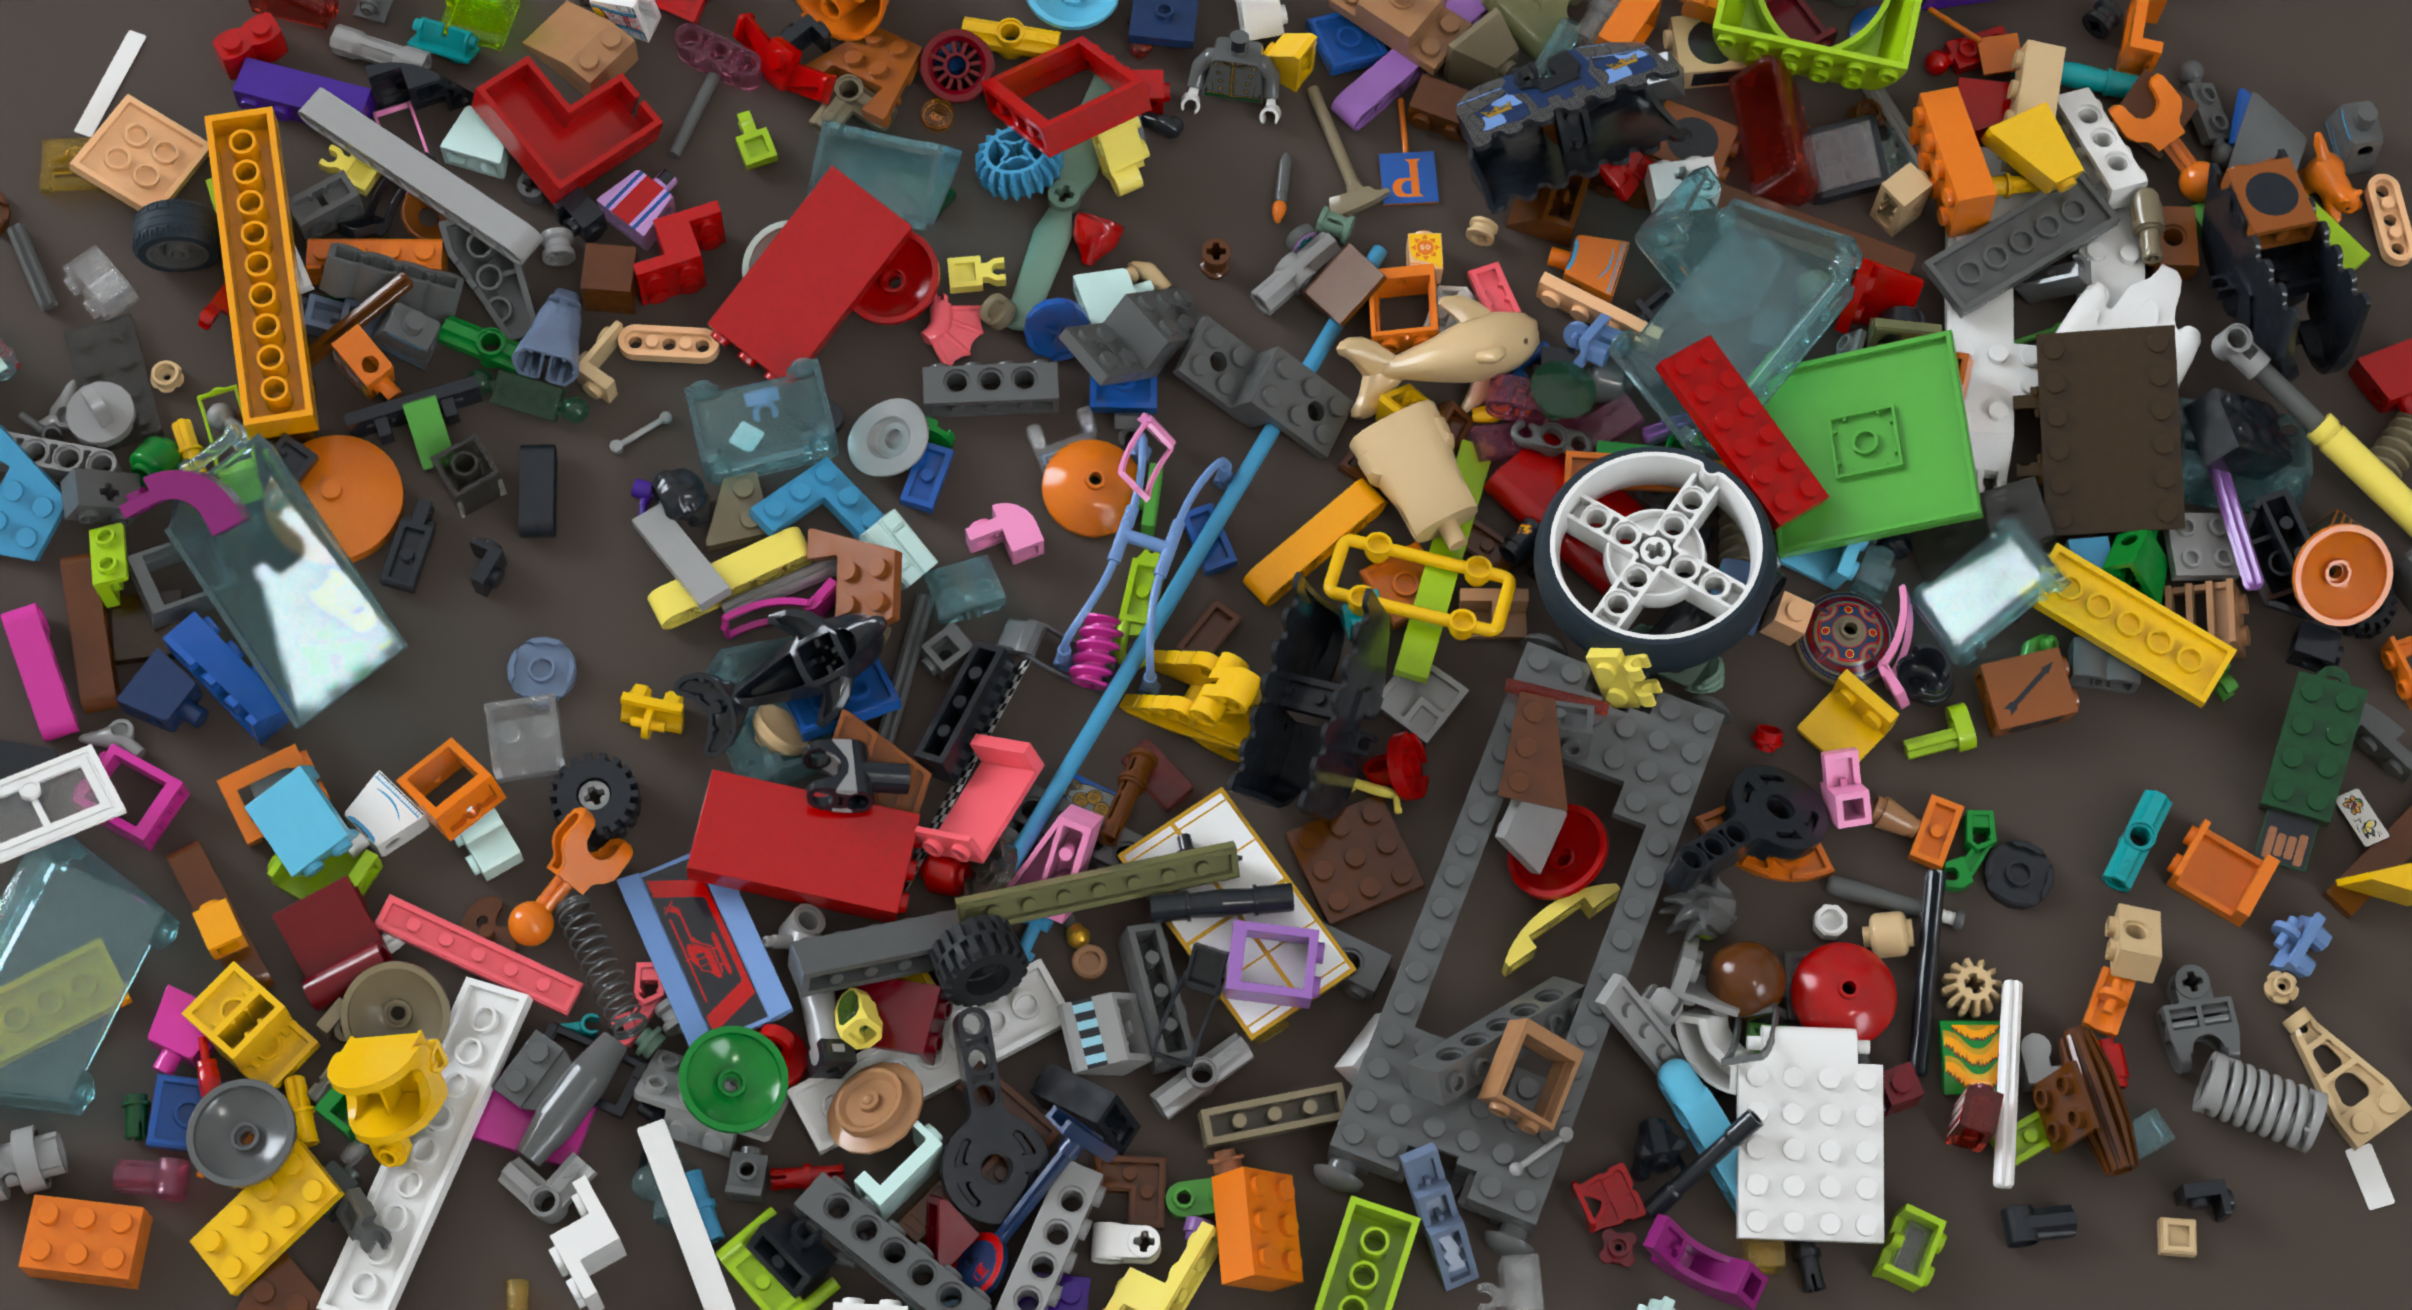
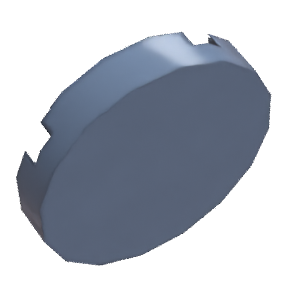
M546 636L531 638L525 641V644L520 646L519 649L516 648L513 651L507 664L508 680L515 694L525 702L536 705L553 704L564 698L573 689L578 676L577 663L570 649L560 640Z

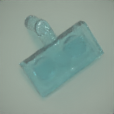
M1562 18L1534 63L1537 66L1538 75L1541 79L1553 76L1549 73L1547 64L1550 57L1562 50L1574 49L1573 47L1580 36L1577 31L1581 26L1575 20Z

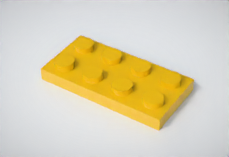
M296 1139L287 1161L274 1175L259 1184L246 1187L189 1242L229 1293L239 1296L338 1202L345 1193L304 1142Z

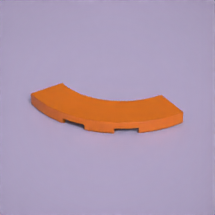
M1725 805L1695 817L1694 823L1702 835L1723 823L1721 815L1726 810ZM1821 842L1812 853L1799 859H1781L1769 855L1765 861H1762L1754 856L1747 855L1742 860L1733 864L1750 874L1781 882L1812 881L1833 875L1835 872Z

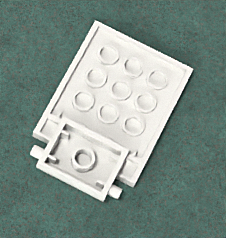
M1761 1025L1760 1036H1747L1746 1050H1759L1761 1052L1769 1038L1771 1026ZM1777 1026L1775 1028V1043L1768 1057L1760 1061L1738 1064L1737 1119L1748 1109H1751L1760 1117L1763 1126L1741 1146L1737 1147L1736 1239L1865 1244L1884 1243L1883 1065L1858 1064V1054H1870V1040H1858L1856 1029Z

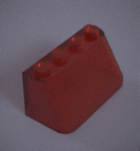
M1764 55L1728 80L1751 190L1755 196L1800 207L1811 200L1819 188V176L1801 94L1783 59L1772 55Z

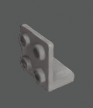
M1693 937L1689 941L1684 939L1673 970L1670 990L1679 997L1678 1000H1682L1684 1005L1694 1006L1698 1004L1709 1008L1711 1013L1720 1017H1729V1015L1738 1017L1740 1008L1719 1000L1706 988V975L1699 973L1703 951L1698 950L1700 938Z

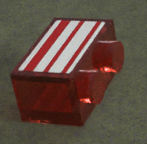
M1969 1084L1954 1103L1945 1143L1981 1153L1996 1133L2004 1094L1996 1092L1995 1088L1988 1084Z

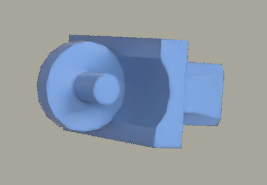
M1601 313L1590 327L1581 321H1573L1565 327L1563 331L1564 341L1569 347L1580 350V354L1573 361V367L1582 369L1587 362L1603 368L1609 359L1610 352L1615 353L1619 349L1623 332L1608 326L1611 316Z
M2317 912L2313 917L2301 915L2296 918L2295 916H2289L2286 922L2281 920L2274 921L2271 926V932L2277 938L2273 945L2279 950L2269 966L2275 971L2288 970L2299 978L2310 976L2316 967V962L2306 954L2309 947L2315 952L2323 951L2333 938L2322 926L2326 918Z

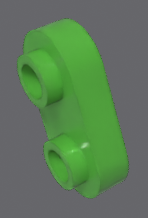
M1204 1178L1173 1184L1166 1194L1165 1205L1168 1213L1178 1220H1186L1187 1216L1214 1217L1212 1179ZM1180 1194H1187L1191 1201L1188 1204H1180L1177 1201V1197Z

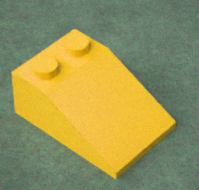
M2412 862L2336 879L2338 887L2407 907L2412 906Z

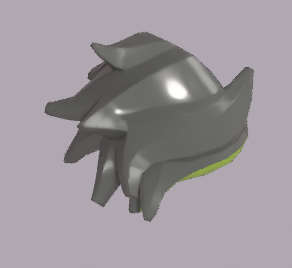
M1719 875L1704 881L1689 891H1680L1677 894L1664 897L1663 902L1674 903V905L1658 910V914H1671L1676 917L1666 932L1670 934L1677 930L1686 932L1685 941H1689L1693 937L1703 940L1717 939L1718 936L1725 934L1738 918L1735 915L1736 900L1730 888L1720 880Z

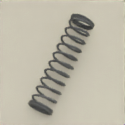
M585 895L568 897L555 907L553 912L555 919L558 920L559 927L564 929V938L570 940L568 946L570 950L575 952V961L581 963L579 969L581 973L586 975V984L592 987L591 994L597 998V1007L603 1010L602 1017L608 1021L607 1028L611 1036L617 1040L632 1038L642 1032L647 1026L648 1020L646 1015L639 1013L641 1005H629L636 995L632 992L624 993L629 988L630 982L625 980L619 981L625 973L624 970L614 969L619 959L614 957L607 958L613 952V947L603 946L608 939L607 935H597L602 929V924L592 923L597 914L592 911L587 912L591 906L589 897ZM570 903H573V904L569 905L566 909H564V910L562 911V913L560 914V916L558 915L559 911H560L562 908H564L565 906H567V905L570 904ZM581 903H586L578 911L563 916L572 907ZM593 914V918L579 926L569 927L578 918ZM561 921H569L566 927L561 923ZM599 926V929L594 933L574 939L586 928ZM579 929L571 938L567 936V930ZM604 937V941L597 946L580 950L591 940ZM585 940L579 945L577 950L573 948L572 941ZM603 949H610V952L605 956L593 961H586L594 953ZM578 952H590L582 961L578 959ZM615 960V964L608 969L591 973L599 965ZM596 963L590 968L588 973L584 971L583 964ZM621 972V975L616 979L596 985L609 974ZM601 975L594 984L589 982V976ZM627 984L624 989L615 994L602 996L614 986ZM608 986L599 996L595 994V987ZM632 995V998L628 1002L616 1007L608 1008L614 1001L618 1000L619 998ZM613 998L605 1007L600 1005V999ZM632 1007H638L634 1013L621 1019H614L621 1012ZM620 1009L611 1017V1019L607 1018L605 1015L606 1010L611 1011ZM636 1019L643 1020L642 1023L634 1028L616 1031L627 1022Z

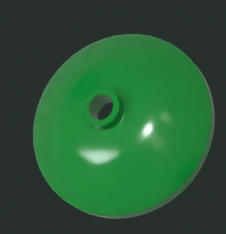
M723 1026L704 1033L690 1045L679 1068L678 1084L682 1100L695 1119L715 1131L739 1134L762 1127L777 1114L785 1100L789 1078L787 1066L781 1052L766 1036L747 1027ZM727 1081L733 1082L736 1085V1090H726L724 1083Z

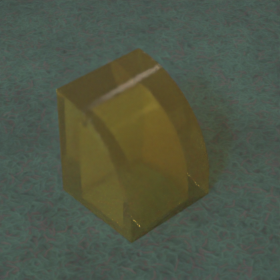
M1742 1239L1743 1260L1751 1261L1763 1274H1780L1785 1268L1784 1241Z

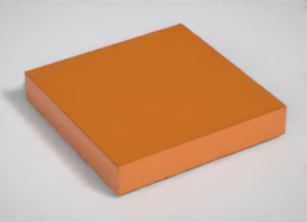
M1414 542L1406 546L1414 549L1423 550L1419 542ZM1389 557L1382 563H1373L1360 570L1358 576L1364 585L1371 587L1373 590L1378 589L1380 597L1413 605L1425 565ZM1388 613L1392 630L1407 624L1409 618Z

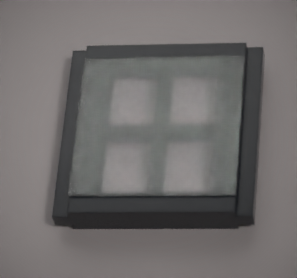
M1867 114L1805 130L1803 133L1798 134L1814 205H1823L1879 191L1881 184L1889 178L1875 114Z

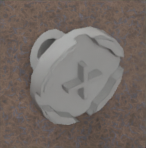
M93 382L81 387L72 395L66 406L65 418L72 435L81 443L96 445L97 447H109L121 442L130 434L137 411L130 394L122 386L112 382Z

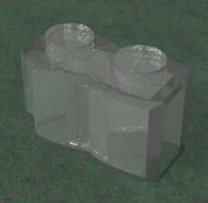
M96 244L62 267L67 275L63 282L74 296L81 293L86 299L83 305L94 319L100 316L106 323H109L140 300L131 284Z

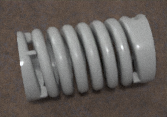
M2214 1051L2200 1077L2193 1099L2192 1111L2203 1114L2205 1111V1114L2210 1118H2214L2218 1114L2219 1121L2223 1123L2228 1122L2231 1118V1124L2234 1127H2241L2244 1123L2245 1131L2251 1133L2257 1128V1134L2260 1137H2267L2270 1133V1139L2273 1142L2277 1143L2283 1139L2286 1147L2294 1148L2306 1154L2312 1147L2323 1123L2329 1096L2327 1093L2310 1088L2308 1090V1087L2304 1084L2296 1085L2293 1080H2282L2280 1075H2269L2267 1070H2256L2254 1065H2243L2241 1060L2233 1059L2225 1054ZM2231 1078L2230 1085L2226 1091L2227 1083Z

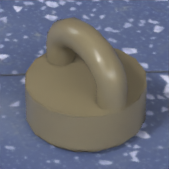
M1000 293L990 295L980 308V318L994 330L1006 328L1013 321L1016 314L1014 302Z

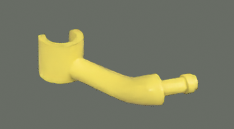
M1356 777L1351 793L1357 789L1379 797L1393 799L1394 813H1402L1400 798L1393 788L1364 781Z

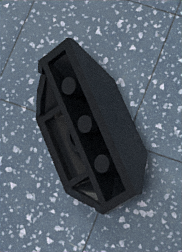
M2287 487L2258 497L2246 520L2264 579L2262 588L2256 592L2264 607L2313 622L2316 620L2309 616L2298 603L2292 585V572L2296 557L2311 535Z

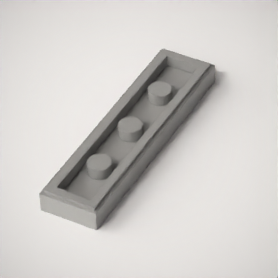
M661 503L632 519L633 526L702 612L732 595L728 584L678 523L666 517Z

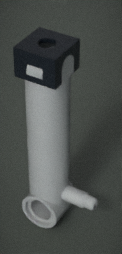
M800 904L780 925L778 935L764 936L762 944L773 949L790 950V944L793 941L822 936L821 932L826 926L825 917L814 905ZM832 991L802 998L799 994L810 1050L805 1055L809 1078L842 1079L857 1063L855 1048L842 1040L836 1029L834 1011L837 1001L835 992Z

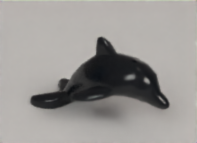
M785 609L770 614L767 623L790 634L793 638L739 683L725 680L714 674L700 672L684 675L678 679L673 687L675 694L693 700L708 712V733L702 749L704 756L709 758L719 756L735 743L743 727L748 710L753 706L821 695L816 725L824 728L836 719L851 697L855 679L880 656L885 641L883 632L887 625L886 619L878 615L868 616L865 613H852L826 619L811 611Z

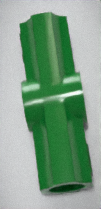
M452 315L446 318L438 338L439 344L476 358L480 365L485 368H501L533 381L534 378L519 375L513 366L511 357L519 342L506 338L504 333L497 328H482ZM487 345H496L499 347L497 350L491 352L483 349Z

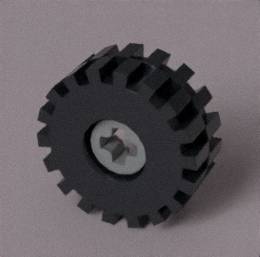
M591 752L584 754V761L579 762L576 756L570 759L572 765L570 768L563 765L559 769L560 777L554 776L551 783L553 790H550L549 798L558 825L575 808L584 807L590 811L595 818V827L587 841L591 842L592 847H600L599 841L606 840L607 843L616 835H619L622 839L627 835L626 828L628 826L632 829L637 823L635 816H640L641 812L639 803L641 802V796L635 776L632 775L631 769L627 765L623 767L621 760L615 756L612 761L609 760L606 753L599 752V758H593ZM594 791L598 795L604 794L600 797L601 803L595 805L592 801L586 802L590 799L589 793Z

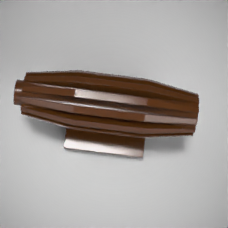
M2083 1026L2067 1029L2063 1032L2064 1037L2058 1041L2062 1067L2030 1087L2053 1155L2060 1154L2084 1138L2106 1177H2115L2132 1172L2140 1167L2133 1122L2115 1071L2092 1030H2084Z

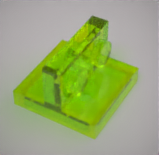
M445 0L447 7L440 21L445 23L444 35L448 34L450 26L473 32L474 36L479 38L478 45L502 51L521 0Z

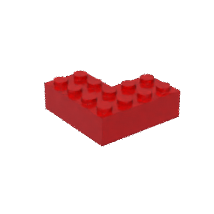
M529 55L477 87L471 105L552 205L577 187L584 188L655 142L663 125V121L645 100L639 104L635 118L632 114L635 113L640 94L623 73H620L572 105H569Z

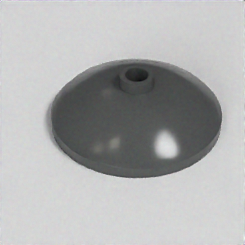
M237 1079L221 1084L207 1093L191 1114L186 1131V1146L189 1157L195 1168L204 1177L220 1186L245 1188L259 1184L274 1175L290 1156L297 1131L295 1114L286 1097L266 1082L255 1079ZM248 1135H254L253 1142L249 1145H244L245 1138Z

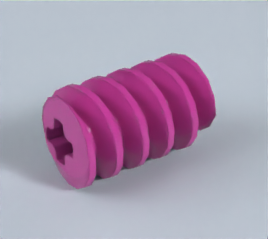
M1089 613L1083 621L1085 626L1081 627L1079 631L1082 639L1078 640L1075 646L1079 652L1075 653L1072 658L1076 665L1071 666L1069 669V674L1072 677L1070 681L1087 689L1106 690L1109 684L1102 681V677H1112L1114 674L1105 665L1116 664L1117 662L1115 657L1109 655V651L1120 650V646L1112 642V638L1123 637L1124 633L1115 628L1116 625H1121L1122 622L1111 616Z

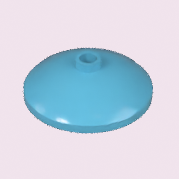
M1026 0L1030 9L1039 19L1048 25L1064 30H1082L1096 26L1107 19L1119 3V0Z

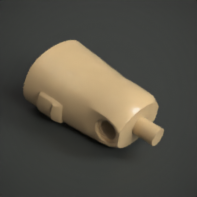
M1426 400L1407 406L1368 426L1351 440L1349 448L1358 459V465L1367 477L1368 482L1378 487L1396 507L1416 542H1426L1442 536L1449 550L1455 551L1468 542L1460 526L1472 519L1478 512V508L1457 465L1453 451L1455 444L1454 434L1451 433L1446 419L1441 417L1435 402Z

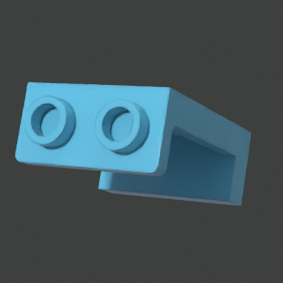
M311 765L298 766L244 807L292 877L306 876L310 878L325 867L323 863L332 855L338 857L347 852L353 846L351 841L359 836L355 829L347 827L316 782L320 776Z

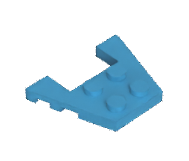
M0 424V461L10 467L0 484V555L40 561L64 517L61 489L43 469L37 466L27 455V451L20 444H17L7 433L8 431Z

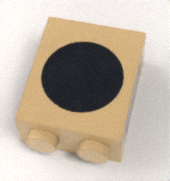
M1686 16L1670 18L1668 30L1663 31V44L1665 50L1669 49L1670 54L1684 68V89L1753 83L1757 69L1747 67L1741 62L1729 60L1715 43L1712 33L1713 25L1701 22L1700 19L1695 20Z

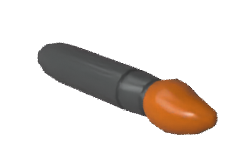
M1288 152L1282 155L1279 162L1275 202L1272 205L1273 219L1277 224L1282 221L1287 210L1286 201L1292 168V158Z

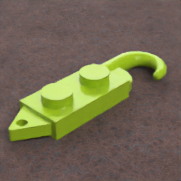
M1145 549L1137 558H1132L1119 620L1122 623L1117 628L1124 635L1122 638H1115L1114 643L1120 646L1119 651H1113V655L1120 665L1127 656L1126 650L1129 638H1137L1147 622L1149 598L1155 578L1153 573L1160 556L1157 552L1150 553L1151 550ZM1164 579L1161 585L1158 602L1160 601ZM1146 658L1139 669L1146 666Z

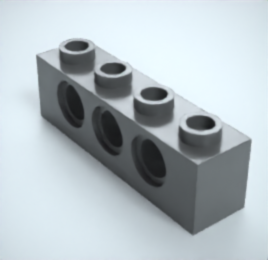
M1037 359L1031 363L1001 361L998 364L983 365L979 362H969L961 366L937 363L930 367H922L924 414L930 418L1059 413L1057 362ZM1022 382L1030 383L1032 386L1027 389L1019 388L1017 385ZM987 384H996L997 386H999L995 390H987L983 388ZM954 385L965 387L962 391L958 392L950 390Z

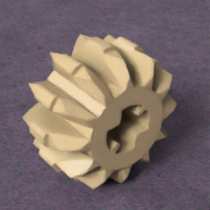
M1969 957L1963 960L1962 966L1955 962L1949 968L1950 973H1945L1941 979L1946 985L1940 991L1941 996L1951 998L1946 1004L1947 1009L1954 1006L1959 1007V1017H1963L1967 1010L1973 1020L1980 1016L1981 1011L1989 1014L1993 1010L1992 1004H1997L2001 999V995L1997 990L2002 987V981L1992 979L1996 973V968L1989 969L1988 971L1983 969L1985 965L1984 959L1979 960L1976 966L1973 965Z

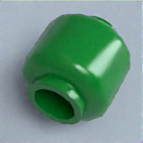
M148 437L130 456L131 473L139 474L140 484L146 486L143 477L161 471L180 469L182 459L178 452V446L174 441L166 437Z

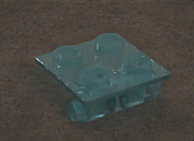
M988 554L945 567H939L923 574L936 606V614L940 624L946 623L948 626L952 622L963 620L962 612L965 613L967 620L971 619L969 611L971 609H974L976 616L979 617L981 616L979 607H981L982 613L985 614L999 611L1001 606L1006 605L1005 593Z

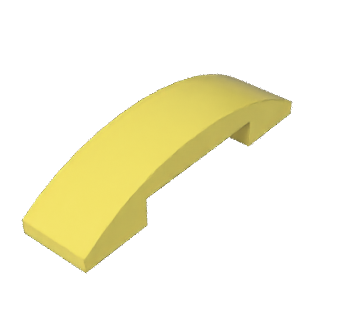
M1617 883L1595 885L1584 888L1569 897L1558 899L1545 907L1518 934L1508 951L1501 973L1507 977L1533 959L1537 949L1533 943L1535 939L1579 909L1590 919L1616 901L1621 888Z

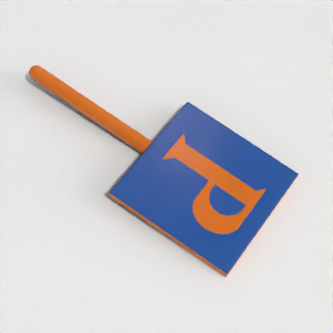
M1400 97L1398 98V110L1403 153L1378 155L1381 188H1389L1391 190V194L1383 199V206L1439 203L1434 151L1409 152L1404 99Z

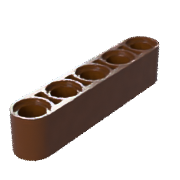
M90 552L63 557L60 559L79 696L85 714L121 708L116 701L120 695L117 667L114 662L108 608L103 603L92 583Z
M197 839L166 855L194 912L200 910V906L214 899L222 900L226 898L232 907L249 946L219 959L224 969L235 961L266 990L273 987L275 983L199 840Z

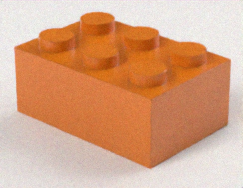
M1243 1166L1211 1177L1222 1285L1273 1292L1303 1283L1293 1176Z
M34 1194L18 1267L28 1277L138 1290L153 1217L144 1207Z

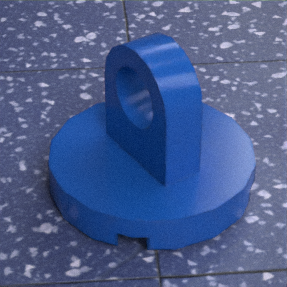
M1052 298L1044 300L1035 305L1026 316L1024 324L1026 343L1033 353L1041 358L1042 356L1049 357L1052 361L1071 359L1075 356L1058 337L1066 327L1089 325V316L1081 305L1070 299Z

